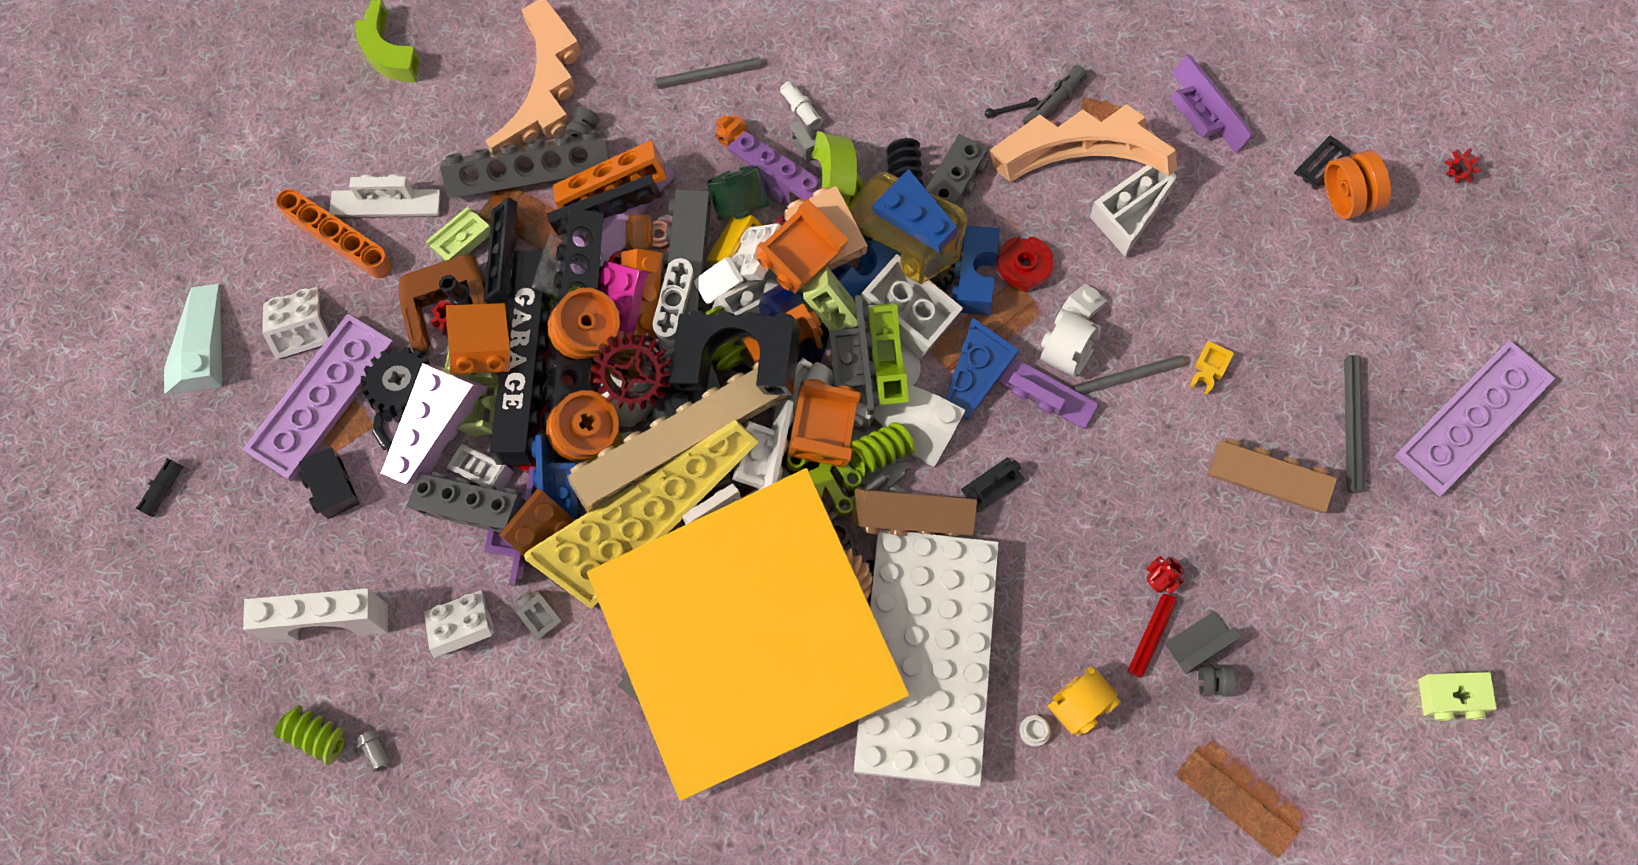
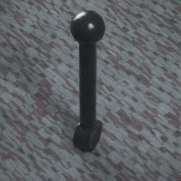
M1034 97L1027 102L998 109L988 108L984 114L986 118L991 119L997 114L1037 106L1039 100L1037 97Z

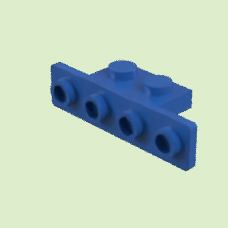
M537 434L532 442V455L536 458L533 485L546 493L574 520H577L581 517L580 500L569 484L568 475L571 474L570 470L579 462L550 463V443L547 435Z

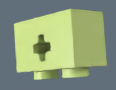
M825 266L803 287L804 300L830 331L854 328L857 326L855 301L831 270Z
M1490 672L1428 674L1418 679L1424 716H1434L1435 721L1454 720V715H1465L1466 720L1485 719L1487 713L1497 710ZM1453 693L1455 694V696H1461L1462 701H1460V699L1454 698Z

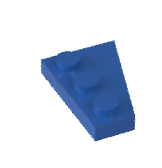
M909 169L872 205L874 214L937 252H940L958 234L957 226Z
M972 317L969 331L945 399L963 408L965 412L962 417L968 421L1018 355L1019 350Z

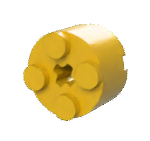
M1093 665L1084 670L1085 674L1081 678L1076 676L1052 698L1053 701L1046 705L1070 734L1075 733L1077 736L1081 733L1086 734L1098 723L1095 719L1096 716H1100L1104 712L1106 714L1109 713L1121 702L1117 698L1118 693Z

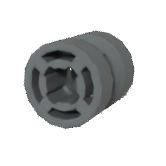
M576 107L572 114L573 121L568 123L564 133L565 135H571V138L582 136L583 132L595 129L600 118L588 108Z
M1201 665L1199 667L1198 680H1204V686H1199V693L1202 697H1211L1214 693L1221 694L1223 697L1234 696L1236 676L1233 666H1221L1219 669H1213L1209 665Z

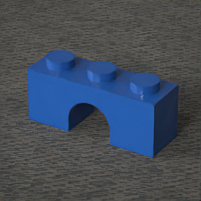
M871 222L861 233L868 247L866 254L861 256L860 263L856 269L851 265L843 264L831 270L854 301L855 296L862 294L896 254L900 256L905 250L888 225Z
M966 225L965 236L960 235L958 252H962L963 256L962 260L956 261L955 277H960L959 285L953 286L952 299L963 308L960 313L991 316L994 277L981 276L975 270L985 265L996 266L1000 228Z

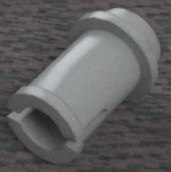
M374 730L368 731L357 738L359 742L357 747L363 750L372 768V772H376L391 763L379 740L381 735L376 734Z

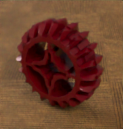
M631 330L629 339L624 331L618 333V340L611 335L607 339L609 346L602 343L599 346L602 354L596 353L593 357V360L599 364L593 365L591 371L600 374L594 377L593 383L603 384L599 388L598 393L600 395L605 392L609 393L606 399L607 403H611L614 398L619 400L617 403L618 409H621L625 402L628 403L629 411L634 410L636 403H638L641 410H644L647 406L646 400L651 405H655L657 403L656 396L663 398L666 394L662 387L669 388L671 385L669 379L666 378L670 377L671 368L665 366L670 365L672 359L671 357H661L666 353L667 348L661 347L657 350L655 348L659 342L657 338H654L651 343L646 341L648 338L647 332L643 333L641 339L637 338L636 330ZM635 349L631 358L624 359L619 357V359L611 357L620 350ZM644 353L654 363L656 374L652 373V369L646 367L643 363ZM635 359H637L635 367H637V370L635 371L636 373L634 376H632L630 382H628L630 374H628V371L630 370L629 367L634 363ZM609 368H612V372L621 377V387L612 379ZM649 382L653 384L643 391H630L635 383L646 384Z

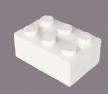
M898 254L894 256L861 294L862 303H868V305L897 303L900 343L920 359L938 341L963 309Z

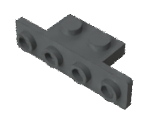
M856 295L857 328L829 331L835 387L841 385L851 388L864 387L867 415H873L874 407L879 406L878 389H872L871 378L876 377L874 360H869L868 349H873L871 331H865L864 321L869 320L868 303H862V296Z

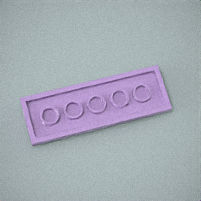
M347 313L242 450L292 482L301 470L299 461L312 456L361 391L363 386L361 376H367L363 371L365 366L372 367L373 364L370 360L374 356L380 359L382 357L380 352L386 350L389 354L395 343Z
M1508 340L1394 457L1440 497L1549 386L1555 377L1512 341Z

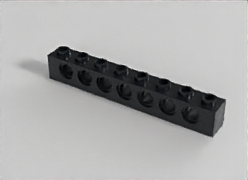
M569 208L564 217H560L558 233L562 234V244H558L556 250V261H560L559 271L555 272L554 288H557L558 292L557 299H553L551 312L566 296L568 291L578 288H594L598 290L604 213ZM573 237H580L584 241L585 246L576 245ZM570 264L579 265L582 269V274L574 273ZM553 345L552 355H549L547 359L546 369L547 372H551L550 383H546L544 400L548 401V411L543 413L542 429H546V422L552 409L569 394L581 390L590 391L592 358L575 360L564 356ZM561 375H570L573 379V386L565 385L561 380ZM579 423V426L584 429V425Z

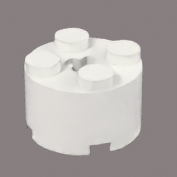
M1062 309L1055 320L1056 327L1053 332L1048 331L1042 340L1041 347L1044 350L1040 360L1072 377H1076V374L1079 375L1094 351L1091 349L1093 345L1092 339L1098 341L1101 326Z

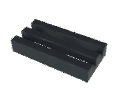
M1330 135L1296 169L1294 174L1298 177L1301 176L1304 182H1309L1312 185L1311 187L1316 190L1324 182V173L1318 179L1314 177L1338 151L1342 152V154L1337 159L1349 156L1352 151ZM1330 144L1334 146L1310 172L1305 170Z

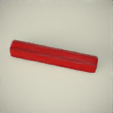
M1164 593L1160 597L1129 665L1128 672L1135 677L1142 678L1145 675L1175 608L1177 599L1169 594Z

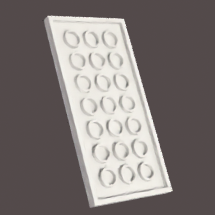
M879 529L870 608L910 696L859 719L853 773L980 787L998 542L907 532V536L890 534V530Z

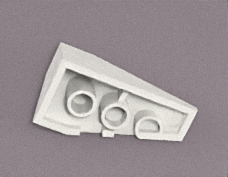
M871 378L872 389H875L874 378ZM908 384L909 402L874 407L873 417L883 427H888L893 422L902 424L912 436L915 444V453L910 456L935 467L965 410L938 395ZM864 387L853 388L855 392L861 393L859 403L866 405Z

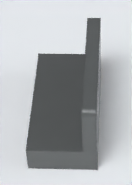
M1213 612L1168 640L1166 646L1185 674L1234 644L1241 638V635L1235 627L1227 630L1217 614Z

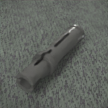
M1075 65L1063 79H1059L1054 84L1052 91L1023 119V124H1027L1038 115L1048 119L1062 102L1073 96L1074 90L1088 77L1086 70L1080 65Z

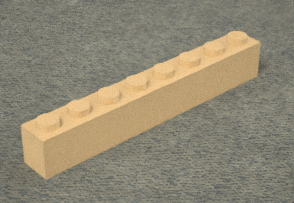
M757 362L752 367L754 370L745 375L742 372L734 375L727 381L728 385L719 390L717 387L709 389L702 395L703 399L694 404L690 401L681 405L676 410L677 414L670 418L660 417L650 424L651 428L643 433L636 431L624 439L625 443L614 449L613 446L602 450L598 453V458L589 464L586 461L577 464L570 470L571 474L568 475L569 484L588 513L735 419L742 424L791 395L763 394L756 386L759 364Z

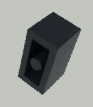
M332 447L299 461L303 471L299 473V477L306 489L310 488L313 497L309 498V501L316 514L321 513L327 519H330L360 505L342 459Z

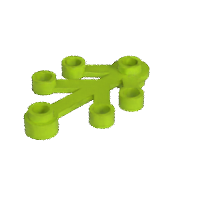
M788 456L786 465L792 471H799L805 463L810 461L798 458L801 463L795 465L790 460L794 457ZM820 463L819 467L809 471L820 497H822L825 488L834 503L835 513L841 517L848 516L853 509V501L849 497L844 496L830 472L832 465ZM849 463L845 468L837 467L843 477L842 484L846 489L855 490V488L859 487L862 480L859 472L852 470ZM847 477H854L857 483H849ZM845 503L848 505L849 509L842 510L840 509L839 504Z

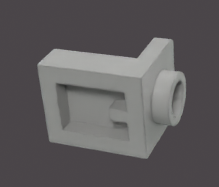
M800 120L790 124V138L805 162L813 159L816 139H814L811 130L808 127L804 128Z
M529 590L515 601L518 605L513 608L537 640L562 622L538 590L533 593Z

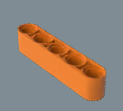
M283 190L276 197L277 207L291 223L372 277H386L392 270L391 260L379 245L296 190ZM359 245L356 250L351 251L352 248ZM381 259L379 263L372 265L373 262Z

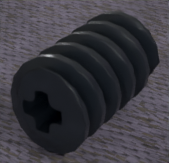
M902 138L888 145L887 163L889 166L890 187L908 169L923 185V180L921 179L923 172L920 169L922 161L919 159L921 151L918 149L920 147L918 140Z

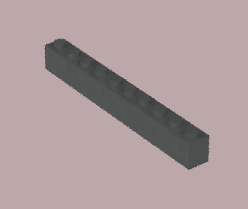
M675 189V197L669 201V216L673 217L672 225H667L666 241L670 242L669 252H664V269H667L671 261L682 258L691 263L694 271V279L684 314H689L690 311H701L702 295L694 284V280L705 272L711 213L709 191ZM680 267L679 271H674L677 276L676 285L681 287V276L687 275L684 267ZM662 278L661 280V289L663 286L664 278ZM671 293L666 297L665 302L669 306H677L681 302L682 297L678 293ZM666 312V323L664 325L661 324L663 332H667L668 328L673 329L670 323L671 314ZM655 336L659 340L655 347L657 350L661 347H666L667 350L674 348L675 339L663 341ZM656 396L657 403L653 405L652 415L647 417L646 430L650 429V424L658 418L666 417L658 396Z

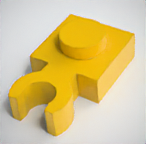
M1207 341L1194 366L1195 369L1201 372L1194 375L1190 382V387L1194 388L1197 381H1204L1207 385L1204 394H1209L1214 387V378L1221 380L1234 352Z

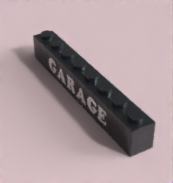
M547 250L514 251L513 255L514 265L510 280L512 288L508 297L506 313L510 345V371L499 372L490 454L496 465L532 464V442L535 440V428L540 426V412L537 410L538 402L543 400V387L540 381L541 376H545L546 373L543 353L548 350L546 326H548L551 314L550 309H548V302H553L554 291L551 285V278H554L556 272L555 261H551Z

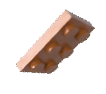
M537 488L501 531L499 536L525 558L524 554L528 550L575 520L546 493ZM551 580V581H552L554 584H556L559 588H561L562 590H565V589H563L561 586H559L557 583H555L553 580Z

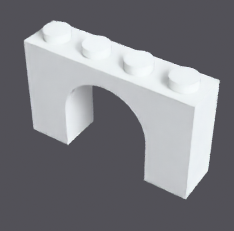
M368 588L244 599L243 630L268 644L299 641V628L312 626L346 628L358 636L388 633V604Z

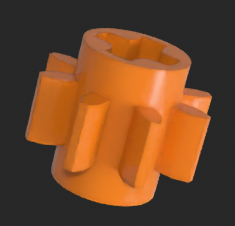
M735 114L732 117L730 115H723L715 123L717 126L715 137L726 148L748 130L746 123Z

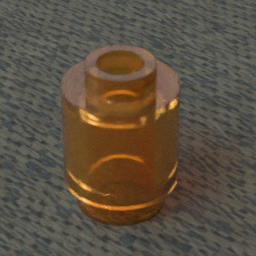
M628 215V222H625L626 249H654L651 215Z

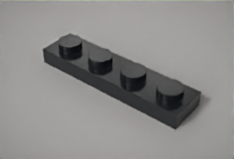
M649 174L547 213L549 224L559 236L562 235L558 233L560 217H564L569 208L604 213V219L615 214H622L628 209L641 204H649L654 199L660 198L661 194L652 175Z
M509 197L492 209L483 302L488 304H496L503 298H506L512 288L510 280L511 270L514 265L512 257L513 247L516 242L514 235L518 215L516 214L517 201Z

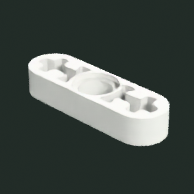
M678 258L671 261L665 274L653 319L654 332L663 341L675 339L678 316L685 313L694 279L692 265L686 259ZM680 267H684L687 275L681 276V287L676 285L677 276L674 271H679ZM678 293L682 297L681 302L677 306L667 305L665 300L669 294ZM666 312L671 314L670 323L673 329L668 328L667 332H663L660 324L664 325L666 323Z

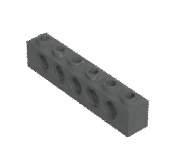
M589 130L583 132L582 136L571 138V135H560L554 138L555 141L550 142L536 139L527 142L526 146L517 147L516 144H507L501 146L500 150L490 152L487 148L473 151V155L462 156L461 153L450 154L445 157V160H442L440 165L447 197L449 199L569 178L610 159L605 132L598 133V130ZM583 148L587 151L588 155L580 159L573 155V150ZM553 152L558 154L561 160L557 163H551L546 159V155ZM523 157L530 158L534 165L525 168L520 165L519 159ZM494 162H501L505 165L506 170L504 172H496L492 168V164ZM474 167L478 170L479 175L470 177L466 174L465 168Z

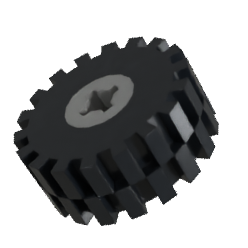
M393 347L390 354L386 350L380 352L382 355L380 359L374 356L370 360L373 364L372 367L365 366L363 371L367 376H361V383L363 384L361 390L369 405L379 417L383 416L389 422L393 418L396 423L401 422L423 363L430 364L426 356L423 357L421 352L416 349L412 352L409 347H404L403 352L398 347Z

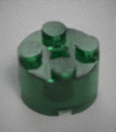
M758 165L739 167V171L732 173L730 170L710 178L706 183L718 220H723L733 215L735 219L744 218L751 214L750 209H760L770 205Z

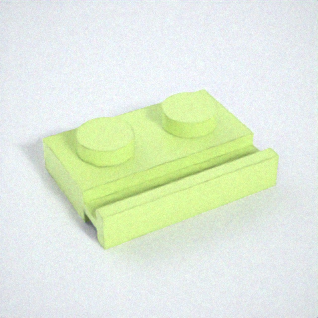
M467 206L431 236L426 243L438 256L446 261L470 253L490 236V225L475 212L473 213Z

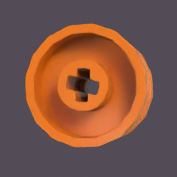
M1373 150L1353 154L1351 158L1346 156L1329 161L1326 165L1324 173L1325 190L1338 217L1343 220L1362 215L1364 212L1370 213L1384 209L1389 204L1391 182L1388 170L1377 152Z
M578 288L567 293L551 312L548 320V335L554 347L564 356L575 360L590 359L596 353H601L599 346L602 343L609 345L607 342L609 336H617L620 327L619 311L614 301L604 292L594 288Z
M581 390L569 394L552 409L546 422V435L550 446L560 456L570 461H586L596 457L598 453L608 448L614 442L619 429V418L612 403H607L605 396L595 391ZM579 423H582L585 428L582 429L579 426Z

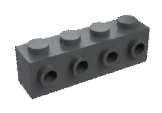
M958 134L926 187L928 193L950 219L959 216L964 205L961 201L965 195L970 196L977 183L975 181L978 173L983 175L989 164V160L986 159L988 147L961 134Z
M432 472L431 476L418 474L407 507L422 515L501 533L527 501L521 498V492L514 489L505 488L504 492L497 491V487L481 482L479 486H475L473 482L464 478L456 477L455 481L448 480L449 477L446 475Z

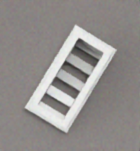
M462 443L447 466L448 470L479 486L481 482L497 487V491H503L514 473L507 465H496L493 458ZM468 454L471 455V458L468 461L465 468L461 469L460 466L462 465ZM478 460H480V463L475 469L474 473L471 474L470 472L473 469L474 465ZM490 465L491 467L488 470L487 474L483 479H481L480 477L482 476L483 472L485 471L487 466Z

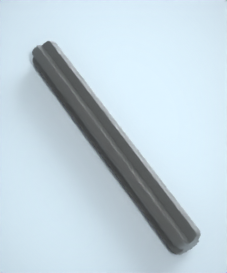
M1349 355L1344 360L1346 483L1349 493H1362L1365 489L1362 358L1359 355Z

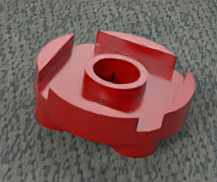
M1020 236L1014 237L1002 245L996 269L1002 279L1009 285L1018 288L1022 292H1029L1033 288L1043 285L1050 278L1054 264L1053 254L1050 247L1036 237L1029 236V239H1020ZM1019 260H1031L1030 266H1022Z

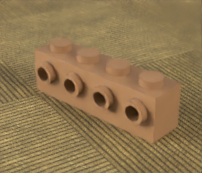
M1226 438L1225 442L1221 440L1217 442L1206 476L1318 513H1326L1337 478L1329 476L1331 471L1317 466H1313L1312 470L1301 467V461L1290 457H1283V460L1271 457V451L1255 447L1254 451L1242 448L1243 443L1235 439Z
M855 488L851 524L860 526L861 532L879 534V529L881 528L889 529L890 534L907 536V531L909 530L935 535V532L945 533L944 536L962 538V535L974 534L977 499Z

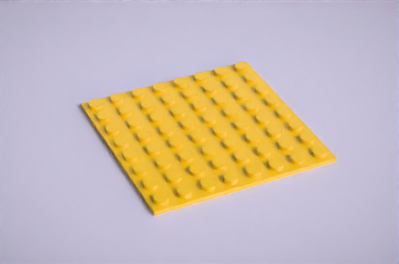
M807 468L587 571L679 801L685 800L910 696Z

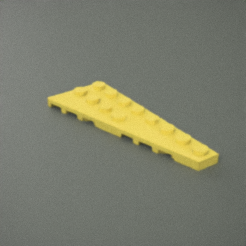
M735 419L528 550L524 554L525 560L588 608L592 609L599 601L587 571L667 534L683 518L682 516L695 507L759 441Z

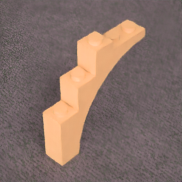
M537 0L522 9L525 22L536 41L537 64L535 77L528 96L518 112L502 129L486 140L490 152L500 150L501 146L507 144H516L517 147H520L524 143L527 144L529 141L536 140L541 133L544 134L547 140L563 135L569 123L566 113L557 101L568 99L576 90L571 75L563 65L575 62L578 56L581 55L578 41L547 0Z
M1127 104L1102 122L1098 117L1090 115L1083 109L1059 127L1055 122L1048 121L1042 115H1038L989 150L993 168L1010 183L1027 172L1046 164L1084 156H1114L1135 160L1152 166L1170 176L1177 170V153L1171 144L1163 142L1151 130H1146L1147 121L1143 113L1134 110Z

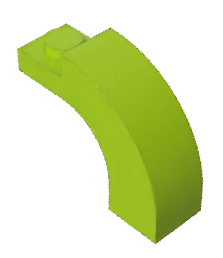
M370 0L369 8L365 10V20L356 19L355 23L356 38L366 59L377 72L387 78L416 83L420 58L414 46L393 45L383 40L388 11L383 0Z
M817 131L812 158L819 160L822 166L821 188L828 187L830 189L837 186L847 207H849L850 196L855 195L857 180V158L854 144L847 136Z
M897 303L868 305L869 331H871L873 349H870L871 360L875 362L876 377L874 378L875 389H878L879 405L909 402L907 373L904 368L901 352Z

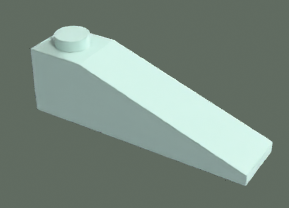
M220 284L197 286L190 289L164 367L165 395L222 387Z

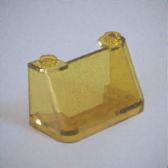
M880 172L869 179L847 207L860 232L901 252L900 267L902 272L909 279L922 285L959 261L967 225L966 214L959 206L929 193L957 226L958 232L940 252H937L873 213L872 205L899 179L889 173Z

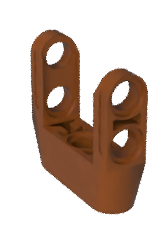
M458 256L400 277V306L413 352L415 349L421 352V354L429 352L430 340L421 307L438 303L439 300L444 301L448 299V295L439 287V281L443 276L453 275L460 284L465 285L469 289L473 304H488L483 302L485 278L475 256Z

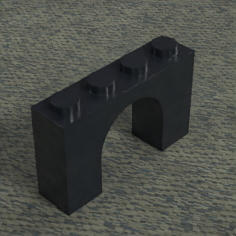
M690 311L689 314H679L669 382L678 391L706 392L711 360L718 347L729 339L748 337L756 340L760 349L756 386L766 395L793 396L801 326L792 315L787 313L764 316L757 312L735 315L731 312L721 311L717 315H708L702 311Z

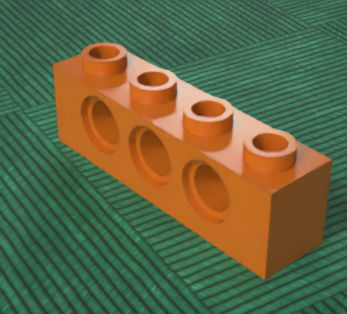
M649 140L554 184L555 204L560 209L649 174L658 183L667 179L664 160L653 141Z

